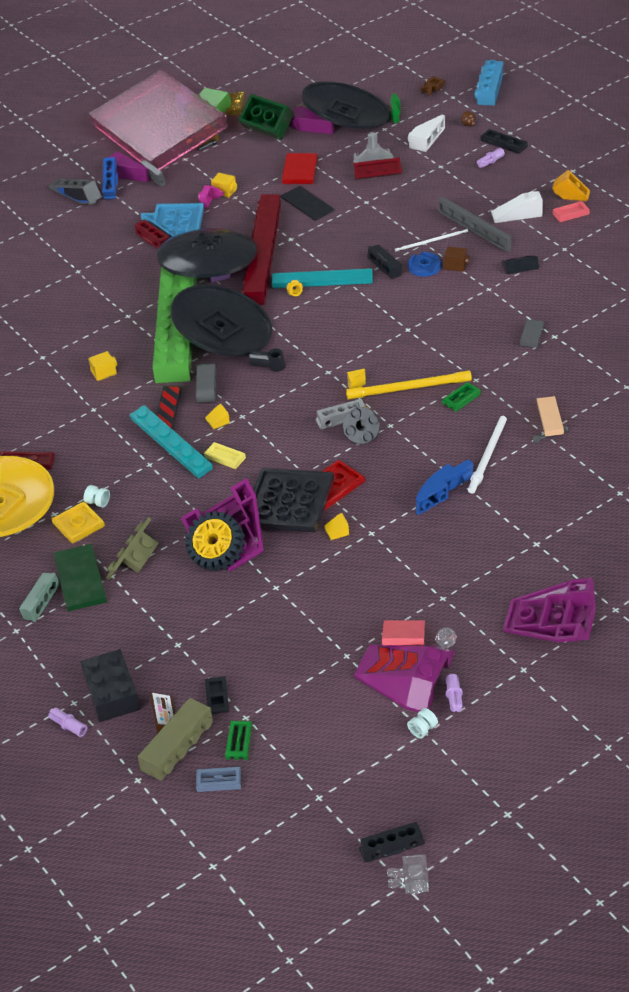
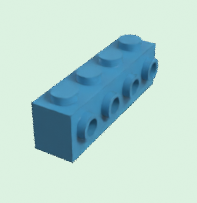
M486 60L485 65L482 66L477 89H475L477 105L495 106L503 77V61Z

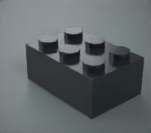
M121 649L80 661L84 679L99 722L140 710L137 692Z

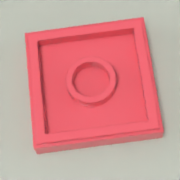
M384 620L382 645H424L425 620Z

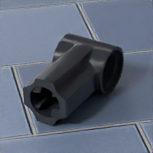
M279 348L271 349L268 352L251 350L249 354V364L252 366L270 367L274 372L282 371L286 366L283 351Z

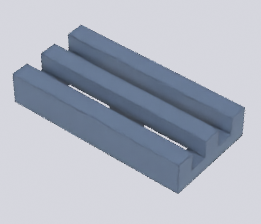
M241 768L197 769V792L241 789Z

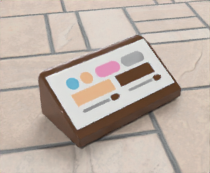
M151 692L150 697L158 734L175 715V709L171 695Z

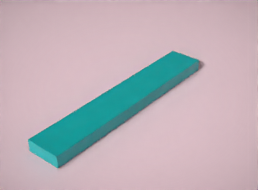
M372 268L272 273V288H286L287 284L291 283L292 280H298L303 287L373 283Z

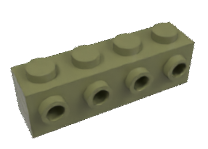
M189 698L138 755L140 770L162 781L167 774L172 772L176 763L185 757L189 748L198 742L202 733L210 728L213 722L211 708Z

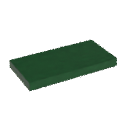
M92 544L54 552L68 612L107 602Z

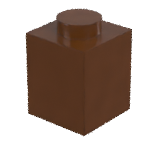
M448 246L444 255V270L464 272L466 265H469L470 262L467 248Z

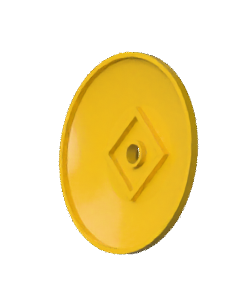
M0 456V537L20 532L37 522L48 511L54 498V484L49 472L42 465L27 458Z

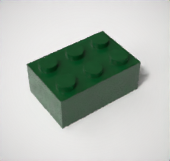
M250 94L238 121L245 128L282 140L295 113L287 105Z

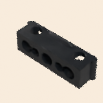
M379 244L368 246L367 258L391 279L401 276L403 265Z
M417 822L360 839L361 846L359 850L364 862L368 863L425 844Z

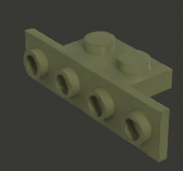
M150 517L147 518L145 523L140 521L135 529L137 534H131L125 543L128 545L126 549L124 547L121 548L116 556L119 560L117 562L112 561L107 568L109 574L105 579L109 581L121 562L137 573L141 570L158 545L157 541L143 532L151 521Z

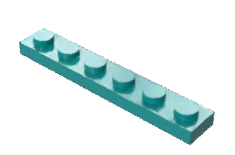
M145 405L130 414L133 422L198 479L213 469L212 464Z

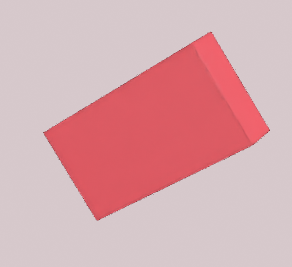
M583 201L553 209V215L559 222L589 214V208Z

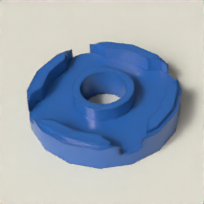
M421 252V255L414 254L409 258L408 268L414 275L422 277L432 276L440 271L441 259L434 253Z

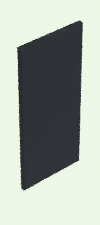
M301 186L280 195L281 198L315 221L335 211L334 208Z

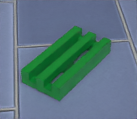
M466 382L443 398L442 404H448V408H453V411L457 412L481 395V390Z
M230 721L225 753L226 760H230L231 757H234L235 760H239V757H243V760H248L252 721ZM235 726H239L235 751H232ZM246 726L243 751H240L243 728Z

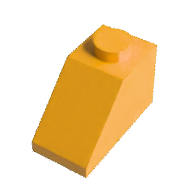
M569 170L556 178L552 187L556 195L566 200L587 201L590 190Z

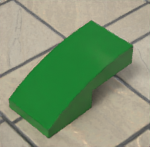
M394 93L391 97V118L393 123H399V114H401L400 99Z

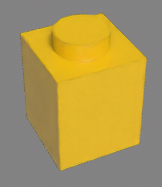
M218 173L211 180L212 186L220 189L224 193L222 195L224 197L230 198L237 190L235 176Z
M108 351L88 358L90 370L97 381L117 374V361Z

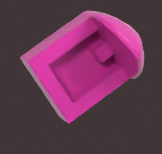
M205 185L202 191L199 192L198 198L201 203H204V208H208L212 199H218L224 193L214 186Z

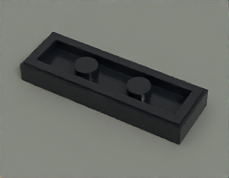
M488 129L481 135V141L518 154L528 147L527 141Z

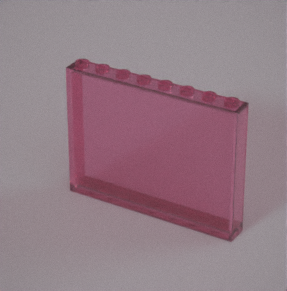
M161 69L89 113L91 121L97 129L139 162L147 160L159 170L228 127L227 117L224 112H220L215 106L210 105L207 100H203L200 95H196L183 83L181 84L176 78L171 77L169 73Z

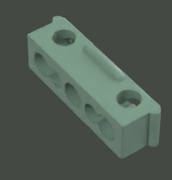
M55 572L52 574L42 573L19 608L23 619L32 620L33 622L38 620L60 586Z

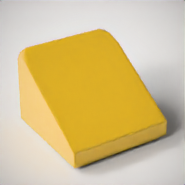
M365 369L347 372L349 389L362 387L366 384Z
M222 404L216 406L205 417L213 429L230 423L229 414Z
M340 513L324 525L330 540L349 535V526L343 513Z

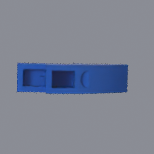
M468 459L454 468L447 464L434 473L418 492L416 497V514L420 515L437 504L444 502L449 498L448 491L470 480L473 475V463Z

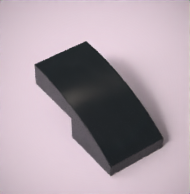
M226 676L205 679L207 706L211 708V713L229 712Z

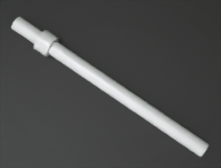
M505 416L499 418L478 468L471 476V483L468 488L470 493H475L477 486L483 480L484 470L507 421Z

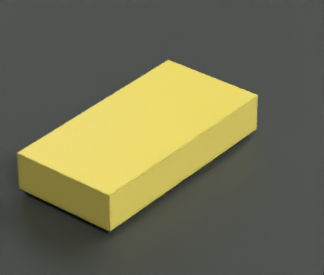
M215 442L204 453L206 459L233 469H237L246 458L245 453Z

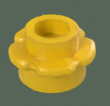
M292 280L291 283L287 284L286 289L289 295L299 296L302 293L303 286L298 280Z

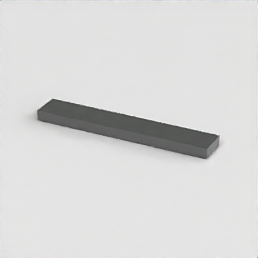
M445 197L439 198V213L506 252L511 250L510 235Z

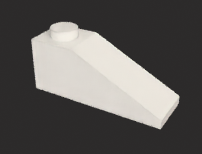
M440 115L415 127L408 135L409 148L426 152L445 129V115Z
M539 191L523 193L491 211L494 223L542 217L543 200Z

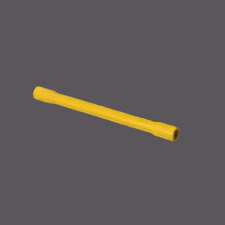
M469 370L370 387L346 389L347 400L396 391L472 381Z

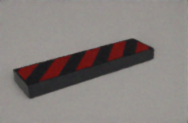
M163 386L157 417L172 430L174 429L180 401L181 386Z

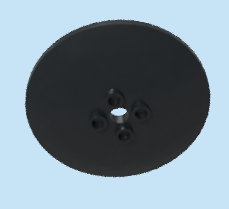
M322 81L307 85L302 92V101L310 111L340 126L372 129L386 124L390 116L387 105L380 98L353 85Z
M206 228L184 232L169 238L159 247L157 259L162 268L173 274L192 278H209L231 274L245 268L255 259L257 249L255 242L243 233L228 229Z
M206 284L191 286L180 291L173 299L171 305V318L177 330L194 345L218 355L241 357L248 356L251 350L261 351L268 344L272 334L270 319L262 307L248 296L227 287Z

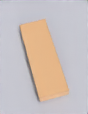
M555 396L537 398V406L545 436L564 434Z

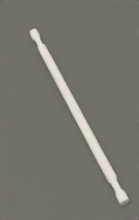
M468 229L396 248L395 252L466 233Z

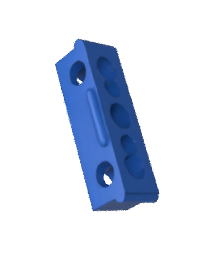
M108 157L103 159L102 193L104 199H116V186L118 185L117 161L115 157Z

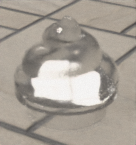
M442 627L436 633L435 639L440 647L449 648L456 642V634L453 629Z

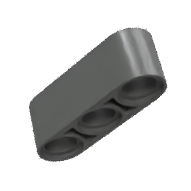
M215 363L197 364V403L216 402Z

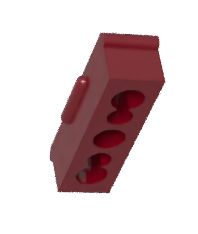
M144 219L134 224L135 233L157 249L170 238Z

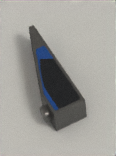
M59 178L47 185L49 189L81 204H95L96 200L101 197L95 180Z

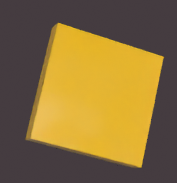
M85 502L52 518L53 524L72 544L105 527L104 521Z

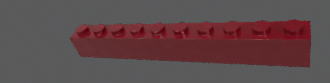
M261 194L260 201H257L256 219H254V229H252L251 238L256 244L257 254L255 259L245 268V278H243L241 293L254 300L258 305H265L281 212L280 194Z

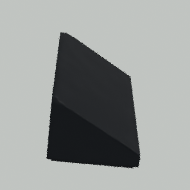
M535 255L501 261L507 274L539 269L538 257Z

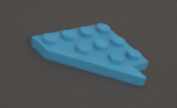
M204 203L157 204L155 213H141V218L171 238L184 232L200 229Z

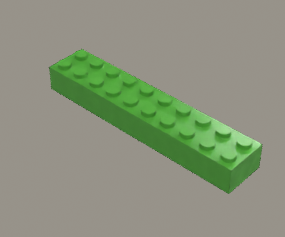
M162 267L153 357L155 383L187 382L191 380L193 343L188 341L177 330L172 321L170 310L175 296L180 291L195 286L197 278L179 276L168 272Z

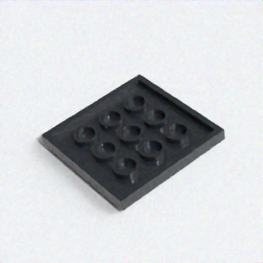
M261 468L253 488L257 498L261 529L316 532L335 479L334 472Z

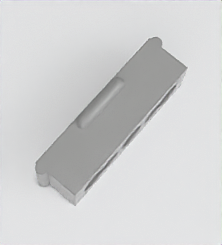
M362 399L321 409L317 411L316 422L320 429L341 425L350 410L366 406Z

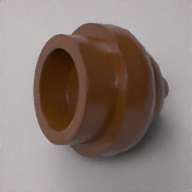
M466 111L462 114L460 119L464 126L475 125L476 117L473 112Z

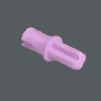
M498 148L493 152L486 153V156L477 160L478 167L482 168L490 163L494 164L496 160L504 157V150Z
M450 674L445 678L447 684L446 697L449 699L451 711L460 712L463 706L461 698L463 690L459 685V677L456 674Z
M58 708L50 710L49 718L60 724L62 729H68L78 737L85 735L88 728L86 724L76 720L72 714H66Z

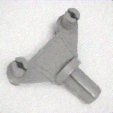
M370 132L366 149L360 155L357 153L356 156L355 153L353 155V162L358 163L394 157L390 153V149H383L377 143V134Z

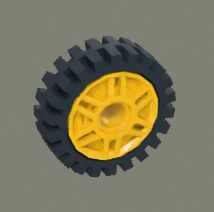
M213 511V514L207 512L206 516L200 515V520L197 521L195 519L193 521L194 526H189L188 530L190 533H186L185 536L187 538L185 540L186 551L189 557L198 566L208 571H221V568L227 569L229 564L231 566L234 565V560H239L240 558L238 554L244 551L242 546H245V541L243 540L245 535L242 532L241 526L234 518L224 512ZM218 538L217 542L215 544H212L213 541Z

